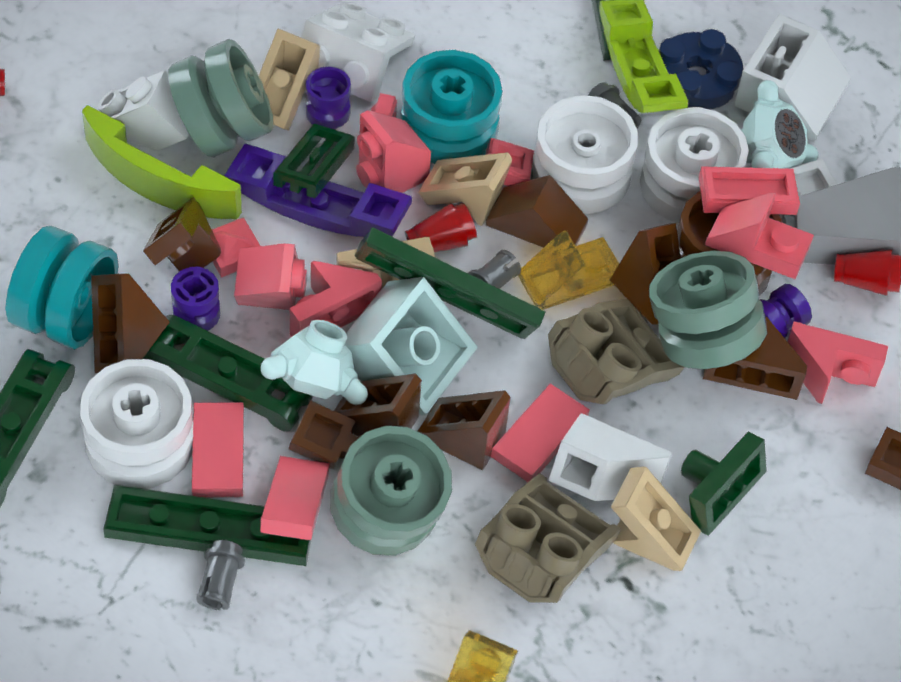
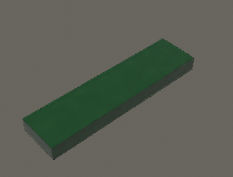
M373 227L362 239L354 255L356 259L399 280L425 277L442 301L521 339H526L540 327L546 311Z
M114 485L103 528L105 538L202 552L211 548L214 541L226 540L241 546L244 558L300 566L307 565L311 540L260 532L261 517L265 506Z

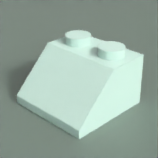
M425 277L388 281L346 332L347 340L345 342V346L352 353L354 371L358 374L361 381L416 373L422 380L419 415H426L478 348Z

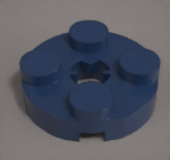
M707 29L703 32H687L664 39L661 42L659 48L660 56L668 74H677L688 99V108L701 107L711 110L727 104L733 98L734 92L740 84L743 62L736 49L726 42V37L722 32L715 29ZM702 67L706 70V74L700 75L697 70H689L688 68Z

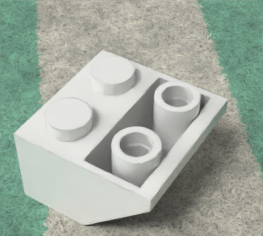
M778 14L742 72L734 106L750 113L754 108V102L758 101L759 84L764 80H772L778 86V98L794 107L807 128V138L815 141L847 88L851 76L819 30Z

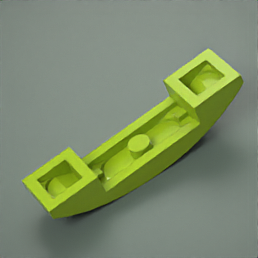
M644 0L600 1L601 20L611 60L622 89L632 106L641 113L688 108V99L677 74H668L653 40V20Z
M89 105L82 110L85 139L91 151L108 172L134 192L173 210H177L194 197L200 204L206 218L237 219L242 214L240 184L204 165H201L190 177L127 144L125 124Z

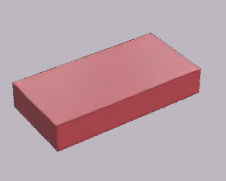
M701 166L698 178L704 213H720L722 207L768 193H776L770 214L797 215L800 200L794 169Z
M550 383L492 448L491 458L529 482L541 473L557 455L562 439L579 415L582 413L589 416L590 409Z
M244 402L194 403L192 496L243 497Z
M280 456L261 517L260 532L311 540L329 476L330 463Z

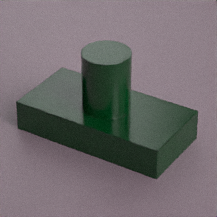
M748 431L720 462L698 450L691 451L685 458L681 468L682 476L699 484L689 495L691 520L703 534L709 536L767 472L765 440Z

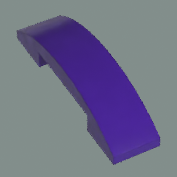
M244 143L224 175L241 185V193L280 215L315 228L350 236L365 237L372 227L393 236L412 204V196L369 183L365 191L361 192L329 181L316 198L307 196V188H302L299 193L290 191V183L287 182L282 188L273 186V173L286 156Z

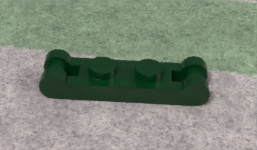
M166 316L169 324L143 359L167 365L178 375L228 400L244 402L245 408L267 418L274 427L282 431H291L299 419L298 410L301 406H307L314 396L293 390L282 377L277 379L265 378L261 373V364L265 360L264 358L178 316ZM185 344L181 351L173 348L175 345ZM274 389L285 393L282 400L271 396Z
M27 349L23 353L0 392V507L5 500L8 486L62 392H66L70 387L75 374V366L62 360H58L56 363L44 359L43 353ZM37 378L45 380L43 385L33 381Z

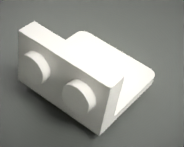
M342 2L307 19L301 38L320 45L318 68L330 66L344 71L350 78L351 94L369 102L378 98L389 58L412 45L415 38L414 33L405 30V25L402 22L392 18H376L367 14L366 8L353 2Z

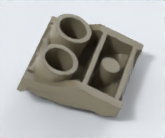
M628 299L599 302L590 308L582 309L577 315L556 321L548 333L552 366L578 399L604 405L612 398L635 392L651 384L669 381L680 375L685 368L669 359L663 350L659 337Z
M541 473L516 491L497 515L481 529L475 546L488 573L530 603H558L565 591L579 575L612 545L618 537L621 528L614 523L609 525L548 483V478Z

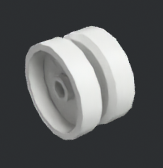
M580 95L558 101L547 108L539 120L532 178L536 179L551 175L584 214L608 210L622 200L630 187L632 167L638 143V131L632 117L619 105L601 97Z
M701 107L677 109L664 114L651 128L640 176L642 195L652 210L669 221L679 223L686 202L700 191L698 177L701 166L745 167L749 149L744 133L734 121L723 114Z
M126 359L105 367L90 379L81 396L80 419L84 432L86 454L93 469L106 481L115 485L148 489L172 480L186 468L193 453L192 399L187 385L180 375L169 366L149 359Z

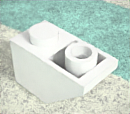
M166 70L148 78L142 76L134 81L132 85L119 91L117 89L111 90L102 98L98 105L100 112L125 124L127 142L161 150L187 139L189 135L172 98L168 82V72Z
M581 413L561 441L548 481L593 501L614 500L630 468L646 466L655 478L662 483L672 452Z

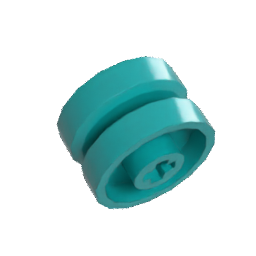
M459 50L432 52L420 57L407 69L402 83L403 106L400 119L405 120L430 149V163L435 164L437 160L486 155L489 141L491 138L496 139L499 129V111L503 93L500 76L490 63L475 54Z
M42 227L32 236L13 270L7 290L5 307L8 322L33 334L46 330L47 337L52 341L74 350L83 347L93 337L91 276L118 274L117 253L113 249L93 241L82 242L79 245L78 238L74 234L57 227Z

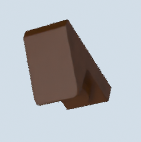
M193 197L157 224L143 252L154 265H157L167 257L180 272L189 267H206L220 256L221 248L200 204Z

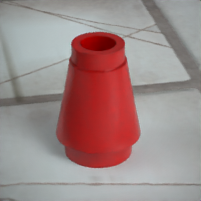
M450 203L413 226L412 229L404 231L406 240L429 237L434 253L467 247L468 241L477 238L474 222L464 203L453 206Z
M892 250L849 253L846 255L837 254L834 282H842L846 285L885 296L888 295V292L900 293L901 255H893Z

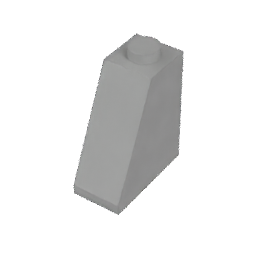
M892 167L799 196L800 206L797 215H784L782 223L814 235L803 263L835 265L837 254L846 255L849 253L892 250L893 255H901V167Z

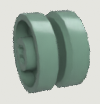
M227 39L209 47L205 52L204 61L192 55L172 64L168 69V82L179 116L191 138L207 156L216 157L234 149L238 136L244 140L252 141L272 131L274 127L273 114L266 91L254 65L236 41Z
M707 251L690 254L671 262L656 274L650 284L649 298L654 316L659 322V335L662 347L669 359L676 364L696 369L727 366L750 355L760 347L767 335V322L762 302L759 300V289L754 266L743 256L726 251Z
M383 426L365 432L349 447L330 489V512L338 530L353 546L373 555L395 556L413 550L430 535L436 522L445 510L452 493V471L443 451L428 436L408 427Z

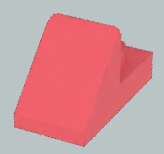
M768 193L722 207L707 237L706 246L719 251L738 254L753 264L796 279L810 249L814 235L769 218L776 193Z
M320 261L311 262V288L315 294L303 297L294 306L289 308L290 336L292 337L307 326L309 327L313 320H325L340 328L357 320L381 291L382 279L377 273Z
M793 322L787 340L807 365V372L803 383L819 404L823 403L831 376L841 378L851 384H864L875 387L884 366L888 350L887 345L798 322Z

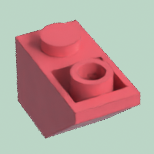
M370 110L360 114V135L357 136L359 164L356 166V171L363 186L367 188L368 184L372 183L403 193L425 182L430 172L431 151L405 120Z
M283 243L239 249L234 292L238 305L289 310L290 307L295 305L296 297H305L307 269H305V260L298 259L295 244Z

